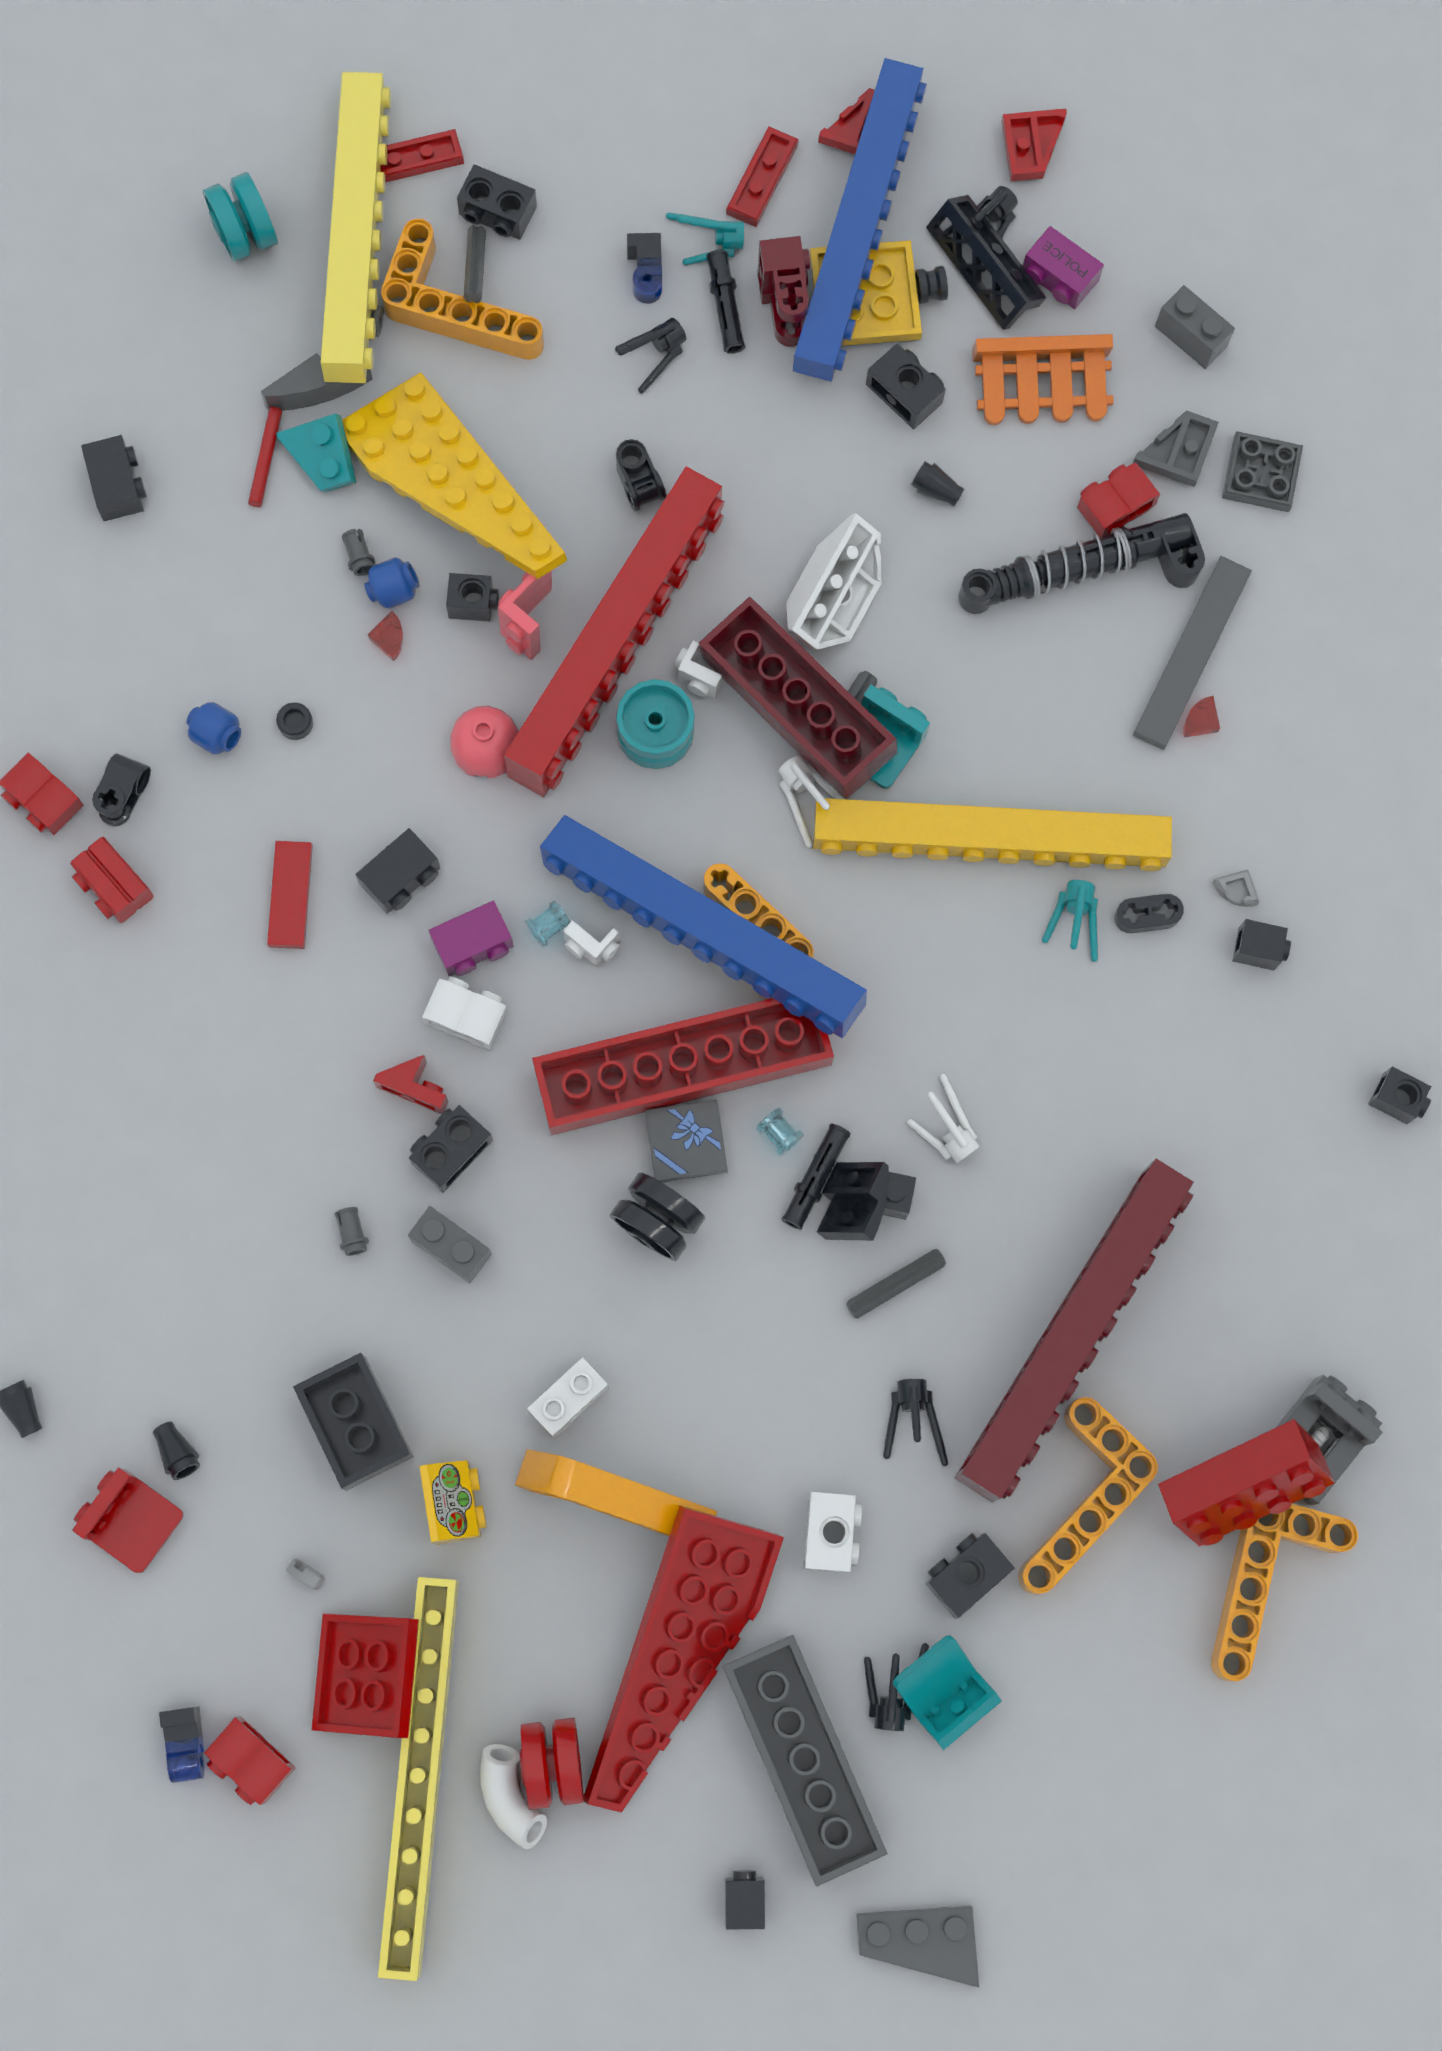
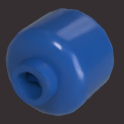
M397 557L372 566L368 572L369 581L364 583L369 599L372 602L378 601L382 607L387 609L412 600L416 594V588L419 587V580L409 561L403 562V560Z
M207 702L200 707L193 708L187 717L186 723L188 725L189 739L211 754L216 755L224 751L229 752L239 742L242 732L239 727L238 717L215 702Z

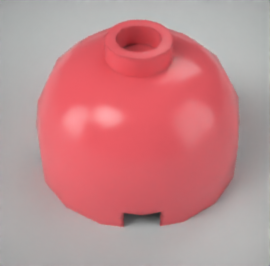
M476 706L465 711L455 721L450 735L452 755L458 767L468 775L496 778L507 772L504 754L519 730L513 719L503 710L492 706Z

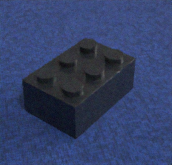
M362 1353L293 1386L341 1489L348 1491L414 1457L368 1360Z

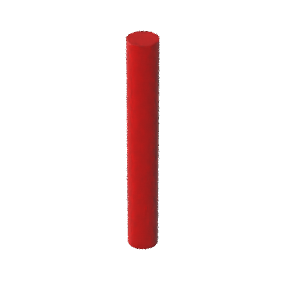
M269 407L248 500V504L253 507L262 506L277 439L276 433H278L282 410L278 407Z

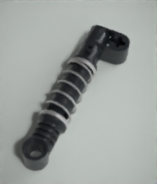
M1182 513L1131 529L1124 526L1117 527L1116 529L1113 528L1110 535L1100 538L1095 533L1093 540L1082 543L1080 539H1077L1076 545L1064 548L1060 544L1058 550L1046 553L1042 549L1041 555L1037 556V562L1033 561L1031 556L1025 554L1017 557L1009 566L997 567L992 571L981 568L973 569L964 576L958 599L965 611L972 614H980L987 611L991 605L998 604L1000 601L1012 600L1016 596L1031 599L1038 597L1040 594L1046 595L1050 588L1056 587L1063 590L1066 588L1067 583L1074 582L1081 585L1087 577L1098 580L1104 572L1115 575L1120 569L1124 572L1135 568L1138 562L1156 557L1159 559L1167 581L1175 587L1187 588L1194 584L1205 564V555L1191 518L1187 513ZM1187 548V551H1186V553H1185V555H1184V557H1183V559H1182V561H1181L1182 564H1180L1179 562H1180V560H1181V558H1182V556H1183L1181 550ZM1042 585L1047 589L1045 592L1041 591ZM979 587L984 590L985 595H974L970 588Z

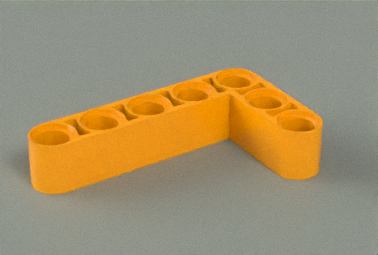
M420 218L412 219L405 224L381 289L384 310L389 319L522 359L531 360L541 355L544 348L543 328L538 319L481 301L477 304L473 301L468 303L463 296L424 285L436 252L433 228L428 221ZM418 238L426 239L424 242L421 243L413 242L415 239ZM409 267L415 269L410 273L402 272L405 268ZM397 297L404 298V300L399 303H394L391 301ZM427 307H436V308H437V309H436L435 311H433V312H425V311H423V310H424L425 308H427ZM467 316L470 318L464 322H459L456 320L458 317ZM495 325L503 327L499 331L488 330L491 326ZM525 335H532L535 337L533 340L524 341L521 339Z
M1079 1398L1069 1404L1064 1413L1065 1424L1111 1470L1019 1570V1584L1023 1590L1030 1594L1036 1595L1050 1591L1157 1474L1158 1464L1153 1454L1092 1398ZM1077 1406H1085L1090 1410L1092 1420L1089 1425H1081L1075 1419L1074 1413ZM1107 1431L1116 1434L1119 1439V1447L1115 1452L1108 1451L1102 1444V1436ZM1135 1457L1140 1458L1146 1464V1474L1142 1478L1134 1476L1130 1471V1462ZM1109 1484L1117 1486L1121 1491L1122 1498L1118 1505H1111L1105 1499V1489ZM1085 1511L1092 1513L1097 1521L1096 1528L1091 1533L1084 1531L1079 1524V1518ZM1058 1539H1065L1071 1545V1555L1067 1560L1059 1559L1054 1553V1544ZM1034 1566L1041 1567L1046 1573V1582L1040 1588L1031 1585L1028 1579L1029 1571Z
M526 1449L515 1482V1486L570 1501L670 1536L680 1505L717 1515V1511L576 1460Z
M1291 1504L1288 1510L1272 1514V1520L1268 1526L1262 1525L1257 1520L1254 1526L1240 1530L1211 1658L1213 1673L1218 1678L1225 1681H1240L1245 1679L1251 1672L1280 1539L1329 1553L1346 1552L1351 1550L1358 1541V1531L1352 1521ZM1297 1515L1307 1520L1308 1531L1304 1536L1297 1534L1293 1528V1521ZM1334 1525L1339 1526L1345 1535L1344 1541L1340 1546L1335 1545L1330 1539V1530ZM1253 1542L1259 1543L1264 1550V1557L1259 1563L1252 1561L1248 1554V1548ZM1246 1578L1251 1580L1256 1587V1593L1251 1600L1245 1599L1240 1592V1585ZM1236 1616L1243 1617L1247 1622L1248 1630L1243 1637L1236 1636L1232 1630V1622ZM1229 1653L1235 1654L1239 1660V1669L1232 1675L1227 1673L1223 1666V1660Z

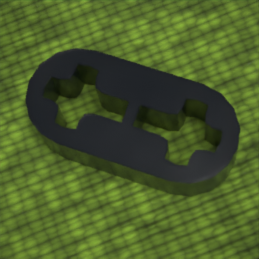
M1172 894L1129 898L1118 906L1114 914V921L1116 926L1125 933L1169 929L1174 927L1182 918L1184 906L1182 901ZM1163 904H1167L1168 909L1175 910L1170 919H1166L1165 914H1153L1152 912L1159 911ZM1128 908H1132L1135 914L1145 913V916L1137 918L1135 924H1131L1129 918H1123Z

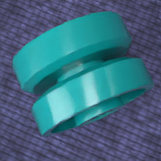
M248 172L231 178L230 189L235 200L233 202L226 189L219 183L202 190L213 227L233 262L250 256L251 247L246 233H249L256 247L262 251L278 244L277 236L266 207Z
M657 679L639 682L626 691L618 704L616 724L620 748L629 760L641 767L660 769L672 766L684 758L692 746L695 714L689 697L681 688L673 683Z

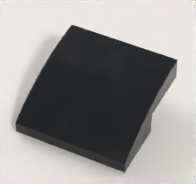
M836 1162L822 1191V1194L831 1202L816 1232L825 1240L873 1241L886 1204L889 1166L885 1162Z

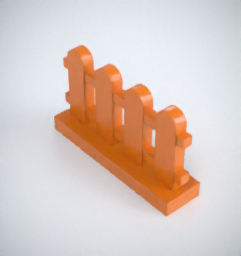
M1113 334L976 339L972 348L973 362H981V365L975 366V376H982L983 400H977L976 402L977 410L984 411V419L990 425H998L1003 421L1005 409H1017L1019 420L1025 424H1031L1036 421L1039 415V408H1051L1053 419L1059 423L1067 422L1071 418L1073 407H1085L1086 416L1091 421L1097 422L1102 420L1107 413V406L1114 404L1113 395H1107L1105 373V371H1111L1112 361H1105V357H1108L1113 349ZM1083 358V361L1071 362V359ZM1049 359V363H1037V360ZM1003 361H1015V364H1003ZM1083 372L1084 396H1073L1072 373ZM1049 373L1051 397L1039 398L1038 374ZM1004 375H1016L1017 398L1005 399Z

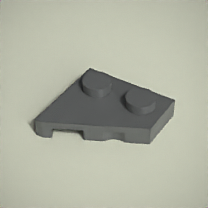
M1186 410L1175 420L1170 428L1163 430L1146 449L1139 451L1133 463H1137L1140 468L1195 487L1219 422Z

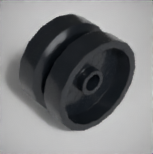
M640 1172L628 1187L631 1196L639 1204L631 1200H619L610 1213V1217L642 1245L672 1261H677L687 1246L683 1236L677 1230L686 1234H695L705 1220V1216L679 1193L657 1179Z

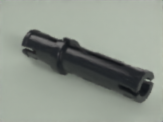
M720 249L714 250L706 255L711 275L709 288L715 297L724 352L734 354L745 349L734 292L737 285L736 280L731 276L728 252Z
M830 1123L829 1129L801 1183L797 1182L793 1189L796 1193L786 1213L781 1218L785 1224L802 1230L814 1203L820 1202L823 1196L820 1192L847 1139L851 1135L845 1128Z

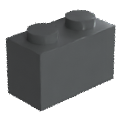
M1185 285L1162 306L1154 326L1204 369L1227 348L1235 330L1234 326Z
M431 1206L427 1208L408 1234L411 1242L469 1284L492 1255L487 1246Z

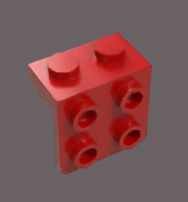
M118 1467L115 1472L110 1470L102 1478L97 1486L100 1492L92 1503L86 1502L79 1509L74 1517V1521L77 1524L71 1531L84 1540L92 1541L133 1572L142 1573L182 1521L184 1514L180 1508L132 1473Z

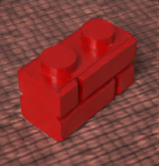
M104 836L96 840L86 851L81 852L70 863L76 871L72 876L73 880L85 893L91 889L99 899L94 904L107 919L114 915L120 923H123L154 897L147 885Z

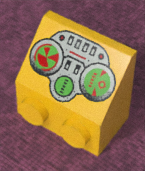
M468 1460L419 1466L431 1543L440 1545L481 1537L480 1529L487 1528L483 1505L476 1506L474 1491L481 1490L478 1469H471Z

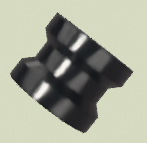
M936 266L933 271H926L923 268L915 270L919 304L927 303L929 299L933 298L939 301L947 300L948 283L944 266Z

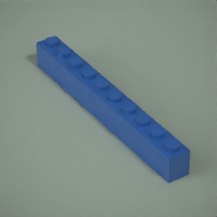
M884 58L794 354L793 372L832 382L835 370L842 371L847 354L846 350H842L844 340L851 341L856 320L851 319L854 309L858 311L861 309L865 290L860 289L863 279L868 281L870 279L874 260L869 259L871 250L878 251L883 234V230L878 229L880 220L887 221L892 203L891 200L887 199L889 190L896 191L901 171L896 170L898 161H905L909 147V141H905L906 133H913L918 117V112L913 111L915 103L922 104L927 83L921 82L924 68Z
M565 814L540 845L543 865L554 875L560 876L562 874L571 879L575 886L583 892H593L602 897V900L612 909L626 911L641 926L655 928L670 943L684 945L692 950V953L699 960L705 963L713 962L721 967L723 972L736 981L742 979L752 985L753 989L762 997L776 999L791 1014L798 1017L801 1015L813 1021L819 1030L828 1035L834 1033L843 1039L866 1006L867 989Z

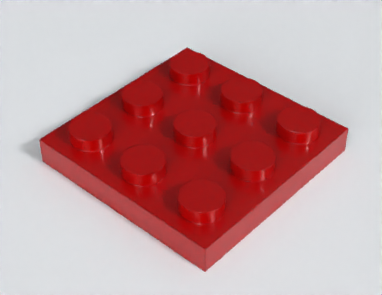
M341 1614L322 1615L312 1731L408 1738L419 1619Z

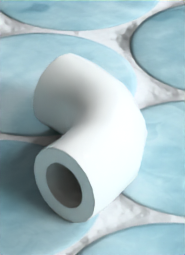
M489 1745L483 1749L480 1763V1787L485 1806L497 1827L520 1847L526 1850L531 1849L538 1843L547 1826L546 1815L536 1809L529 1810L528 1801L523 1795L518 1781L519 1753L514 1748L506 1745Z

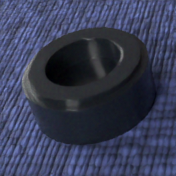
M288 703L277 714V726L281 734L288 739H302L313 728L312 715L309 709L301 703Z

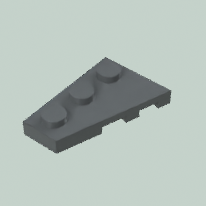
M971 1905L856 1914L860 1956L979 1988L973 1907Z

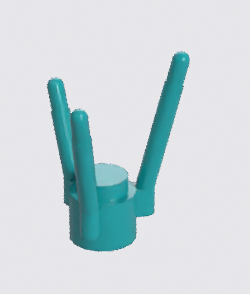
M666 213L667 219L676 220L679 223L715 229V245H722L720 250L727 251L728 257H734V249H743L744 222L717 221L684 214ZM709 252L685 258L682 263L689 265L707 261L706 255Z
M1084 880L1068 881L1066 892H1059L1058 903L1047 925L1042 942L1048 943L1064 907L1067 906L1066 911L1074 914L1070 948L1075 950L1078 945L1082 915L1088 913L1091 961L1096 962L1098 960L1096 916L1098 899L1094 898L1096 887L1093 883Z

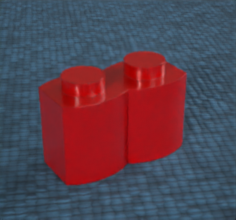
M1137 463L1127 467L1122 464L1108 475L1109 480L1100 484L1093 482L1081 491L1077 509L1099 538L1110 535L1113 528L1116 529L1126 525L1128 522L1148 512L1157 504L1160 493Z
M29 752L0 780V786L4 790L0 796L13 809L17 810L20 806L29 813L26 820L40 833L47 829L52 835H55L84 806L76 794Z
M241 1716L235 1717L204 1752L210 1759L207 1763L209 1769L221 1779L229 1776L238 1785L235 1789L237 1795L249 1805H252L254 1802L259 1805L265 1804L296 1769L281 1752L272 1746Z

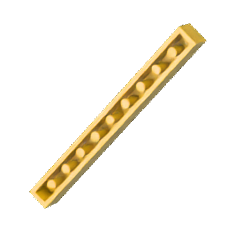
M824 798L830 805L828 810H824L816 801L814 811L813 849H821V853L828 855L841 854L842 851H856V854L859 856L871 857L876 856L880 852L892 853V856L895 858H911L913 854L927 855V858L931 860H946L949 856L963 857V860L967 862H981L984 858H995L1003 864H1015L1020 860H1033L1034 864L1040 866H1050L1055 864V862H1069V866L1076 868L1088 867L1091 863L1104 864L1105 868L1114 870L1123 869L1126 865L1140 866V869L1143 871L1161 870V867H1166L1172 858V816Z

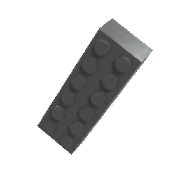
M790 1635L723 1665L722 1667L816 1887L887 1855L888 1853L794 1635Z

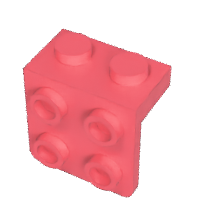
M552 571L539 579L526 572L522 578L523 582L515 590H508L498 603L500 634L506 638L505 642L512 651L518 655L523 653L531 660L541 651L540 627L528 614L551 591Z

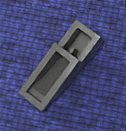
M316 353L263 389L261 394L265 407L268 410L269 407H278L282 411L311 407L334 400L358 389L366 383L324 382L321 357ZM367 369L366 383L373 380L371 369Z

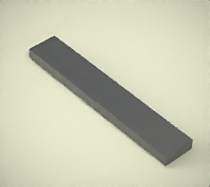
M1220 556L1136 726L1133 736L1162 750L1165 749L1252 572L1251 569Z

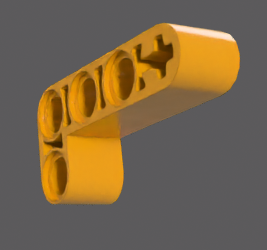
M717 863L706 870L703 884L706 897L762 929L768 925L777 927L781 933L777 938L813 958L814 950L810 941L730 866ZM715 879L718 882L723 879L726 880V889L722 885H718L716 888L713 887V880ZM728 892L732 895L729 901ZM742 901H747L753 904L755 910L750 914H742L736 909V905Z

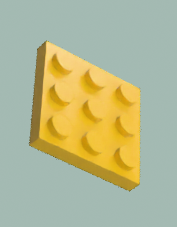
M911 240L882 242L879 245L878 251L871 250L869 259L874 260L870 279L869 281L862 280L860 289L865 290L861 309L860 311L853 310L851 319L856 320L851 341L844 340L843 346L921 340L922 328ZM827 247L810 248L813 291Z

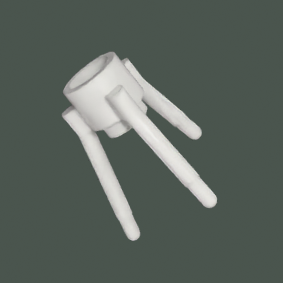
M799 755L786 761L778 770V773L783 778L779 786L786 794L806 847L811 848L812 841L793 790L795 789L797 793H801L808 789L824 810H828L830 805L815 787L814 781L834 799L844 798L810 764L807 765L802 756Z
M941 1074L940 1080L960 1125L956 1126L932 1091L928 1092L927 1096L950 1130V1133L943 1137L946 1145L941 1143L913 1119H908L907 1124L935 1147L945 1160L952 1156L954 1161L959 1163L980 1147L975 1140L978 1136L970 1127L947 1076Z

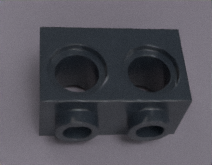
M473 164L457 196L459 215L469 223L475 225L480 223L490 227L503 237L512 236L521 240L537 208L536 189ZM479 196L486 197V199L482 201L474 200L476 197ZM508 209L518 210L512 214L505 213Z
M460 1105L454 1111L450 1108L447 1109L435 1122L437 1128L429 1137L426 1135L421 1136L410 1148V1152H412L409 1157L411 1164L442 1193L452 1185L493 1141L491 1133ZM464 1125L471 1129L469 1138L461 1142L453 1140L451 1134L454 1128ZM433 1152H441L446 1155L444 1164L439 1168H430L426 1165L427 1157Z

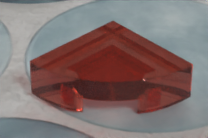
M391 611L367 635L379 649L395 661L402 649L403 630L397 615Z
M1214 696L1200 700L1191 708L1183 727L1184 737L1217 733L1220 730Z

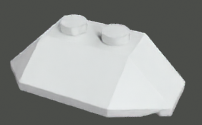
M857 513L850 515L818 544L786 602L788 630L812 650H819L851 641L882 584L881 554L879 549L881 533Z

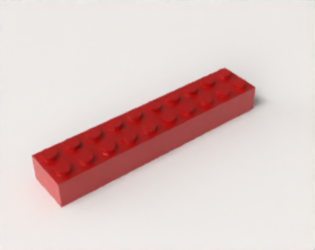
M687 466L684 468L505 752L504 759L508 778L543 798L549 789L554 791L558 787L564 775V772L561 771L567 760L573 761L578 755L582 743L579 742L585 731L591 732L596 726L600 714L597 713L603 702L608 704L617 691L618 685L615 684L621 673L627 675L636 659V656L633 654L639 645L645 646L654 630L651 625L657 616L662 618L671 604L669 596L674 588L679 590L685 583L689 571L686 569L691 561L697 562L702 556L706 547L704 540L709 532L714 534L720 527L724 518L721 510L725 503L722 500V485Z

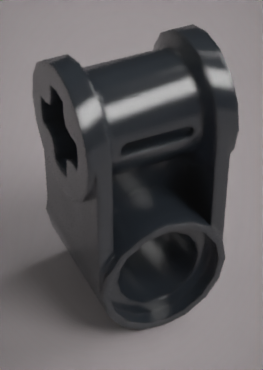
M634 439L625 440L620 443L616 451V470L633 511L640 510L641 505L656 499L665 500L667 494L659 473L655 470L643 443ZM627 456H635L640 461L635 465H629L623 459Z
M118 753L110 758L104 775L92 798L93 806L99 812V816L104 823L115 827L127 822L140 795L147 787L151 775L150 766Z

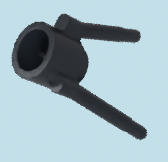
M998 186L990 196L987 195L977 205L980 212L974 217V221L979 222L985 216L992 222L1001 220L1002 223L997 233L1003 238L1009 224L1016 218L1012 210L1018 204L1017 197L1009 188ZM953 224L944 230L946 236L953 233Z
M670 318L652 330L616 346L615 351L618 355L622 356L652 341L654 347L660 353L668 352L638 388L639 393H643L667 365L683 352L680 345L687 338L680 323L675 318Z
M903 1379L897 1381L898 1391L891 1392L892 1406L883 1457L889 1459L891 1456L900 1405H902V1412H911L914 1441L917 1443L921 1441L920 1412L925 1410V1405L941 1464L947 1466L948 1459L933 1406L932 1391L927 1390L926 1380Z
M927 1643L922 1644L918 1658L928 1651L929 1645ZM897 1653L892 1656L888 1697L881 1696L880 1704L877 1698L871 1658H864L870 1702L869 1717H875L874 1728L904 1731L905 1720H911V1710L905 1702L903 1705L902 1698H897V1690L893 1686L894 1679L899 1675L900 1656Z

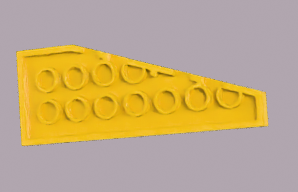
M421 372L342 419L348 448L368 474L380 483L383 481L393 487L394 491L403 497L408 496L418 502L422 509L461 533L467 532L475 537L479 544L498 551L504 555L505 560L531 574L536 579L541 578L567 561L566 554Z

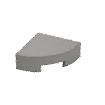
M1248 869L1216 878L1212 882L1219 895L1234 905L1251 907L1259 904Z
M293 1558L286 1569L291 1575L314 1590H318L325 1580L323 1578L324 1575L297 1558Z

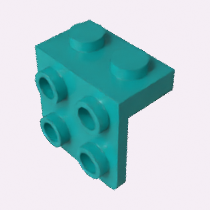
M871 684L863 695L861 705L896 738L898 753L869 780L883 789H888L893 785L927 736L930 722L926 720V716L917 708L905 707L897 701L896 696L892 692L882 687L878 689Z
M947 1635L935 1643L926 1653L906 1667L893 1681V1686L918 1722L942 1750H945L1002 1702L993 1688L975 1670L958 1642L951 1635Z

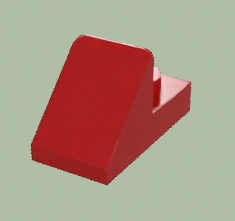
M425 1055L379 1072L373 1079L376 1088L441 1115L445 1112L449 1103L447 1096L442 1094L444 1090L442 1087L425 1080L422 1085L418 1084L427 1064Z

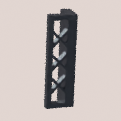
M964 195L949 198L926 228L1003 330L1010 329L1025 310L1039 307L1047 297L986 217L979 222L974 221V217L980 212V209L971 197ZM946 217L953 224V237H947L940 228ZM962 243L968 244L972 249V263H967L962 257ZM981 269L988 270L991 274L992 289H986L983 285ZM1001 295L1007 296L1015 306L1008 316L1001 308Z

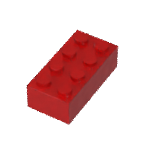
M1293 1419L1159 1483L1158 1486L1172 1523L1200 1547L1202 1545L1216 1544L1223 1539L1224 1535L1234 1530L1248 1529L1254 1526L1258 1519L1266 1515L1282 1513L1288 1510L1292 1503L1305 1497H1316L1322 1494L1326 1487L1335 1484L1319 1444Z

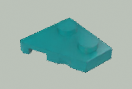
M332 414L276 433L280 442L320 491L329 492L357 483L341 415Z

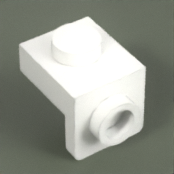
M693 640L689 649L683 648L680 651L675 662V667L678 668V681L687 685V688L695 695L700 697L708 695L715 699L721 689L722 675L696 663L700 648L698 642Z
M573 920L563 930L564 940L566 941L564 946L578 959L584 956L596 967L602 960L610 961L620 948L618 944L620 932L615 928L600 943Z

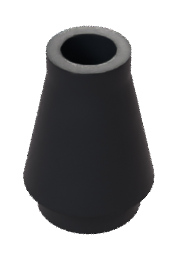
M924 461L911 483L913 487L918 489L916 493L946 502L953 507L964 491V488L959 486L935 462L931 465Z
M22 1380L0 1390V1409L17 1429L21 1438L43 1429L39 1422L32 1387L28 1388L25 1381Z
M172 1421L163 1423L154 1429L153 1435L157 1441L165 1473L170 1474L173 1480L183 1479L200 1467V1463L197 1460L199 1454L176 1429Z

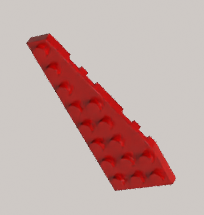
M679 1506L584 1793V1802L586 1804L622 1813L648 1775L646 1770L660 1750H665L672 1740L669 1736L680 1720L685 1721L717 1674L718 1671L715 1669L729 1649L733 1650L741 1639L738 1635L749 1619L753 1621L760 1611L784 1539L783 1536L695 1509Z

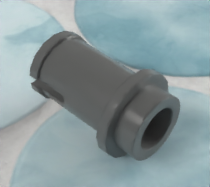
M356 529L348 530L342 534V540L350 559L348 562L349 570L353 571L356 576L367 575L370 568L375 564V558L369 554L363 530L358 529L357 533Z
M348 1207L335 1212L334 1215L337 1219L342 1239L340 1249L345 1251L346 1256L366 1252V1244L369 1243V1240L363 1235L358 1208Z

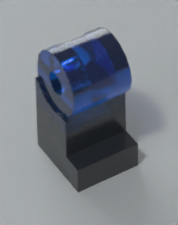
M627 233V260H637V268L632 278L634 297L641 303H654L662 294L661 233Z
M200 1706L159 1712L160 1726L163 1728L166 1748L167 1770L171 1783L203 1779L204 1744Z

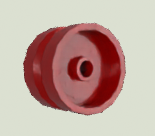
M575 1717L554 1721L552 1725L553 1745H548L545 1726L541 1722L521 1724L522 1749H519L522 1782L526 1787L529 1810L550 1807L553 1801L552 1782H557L559 1799L564 1806L584 1803L582 1769Z

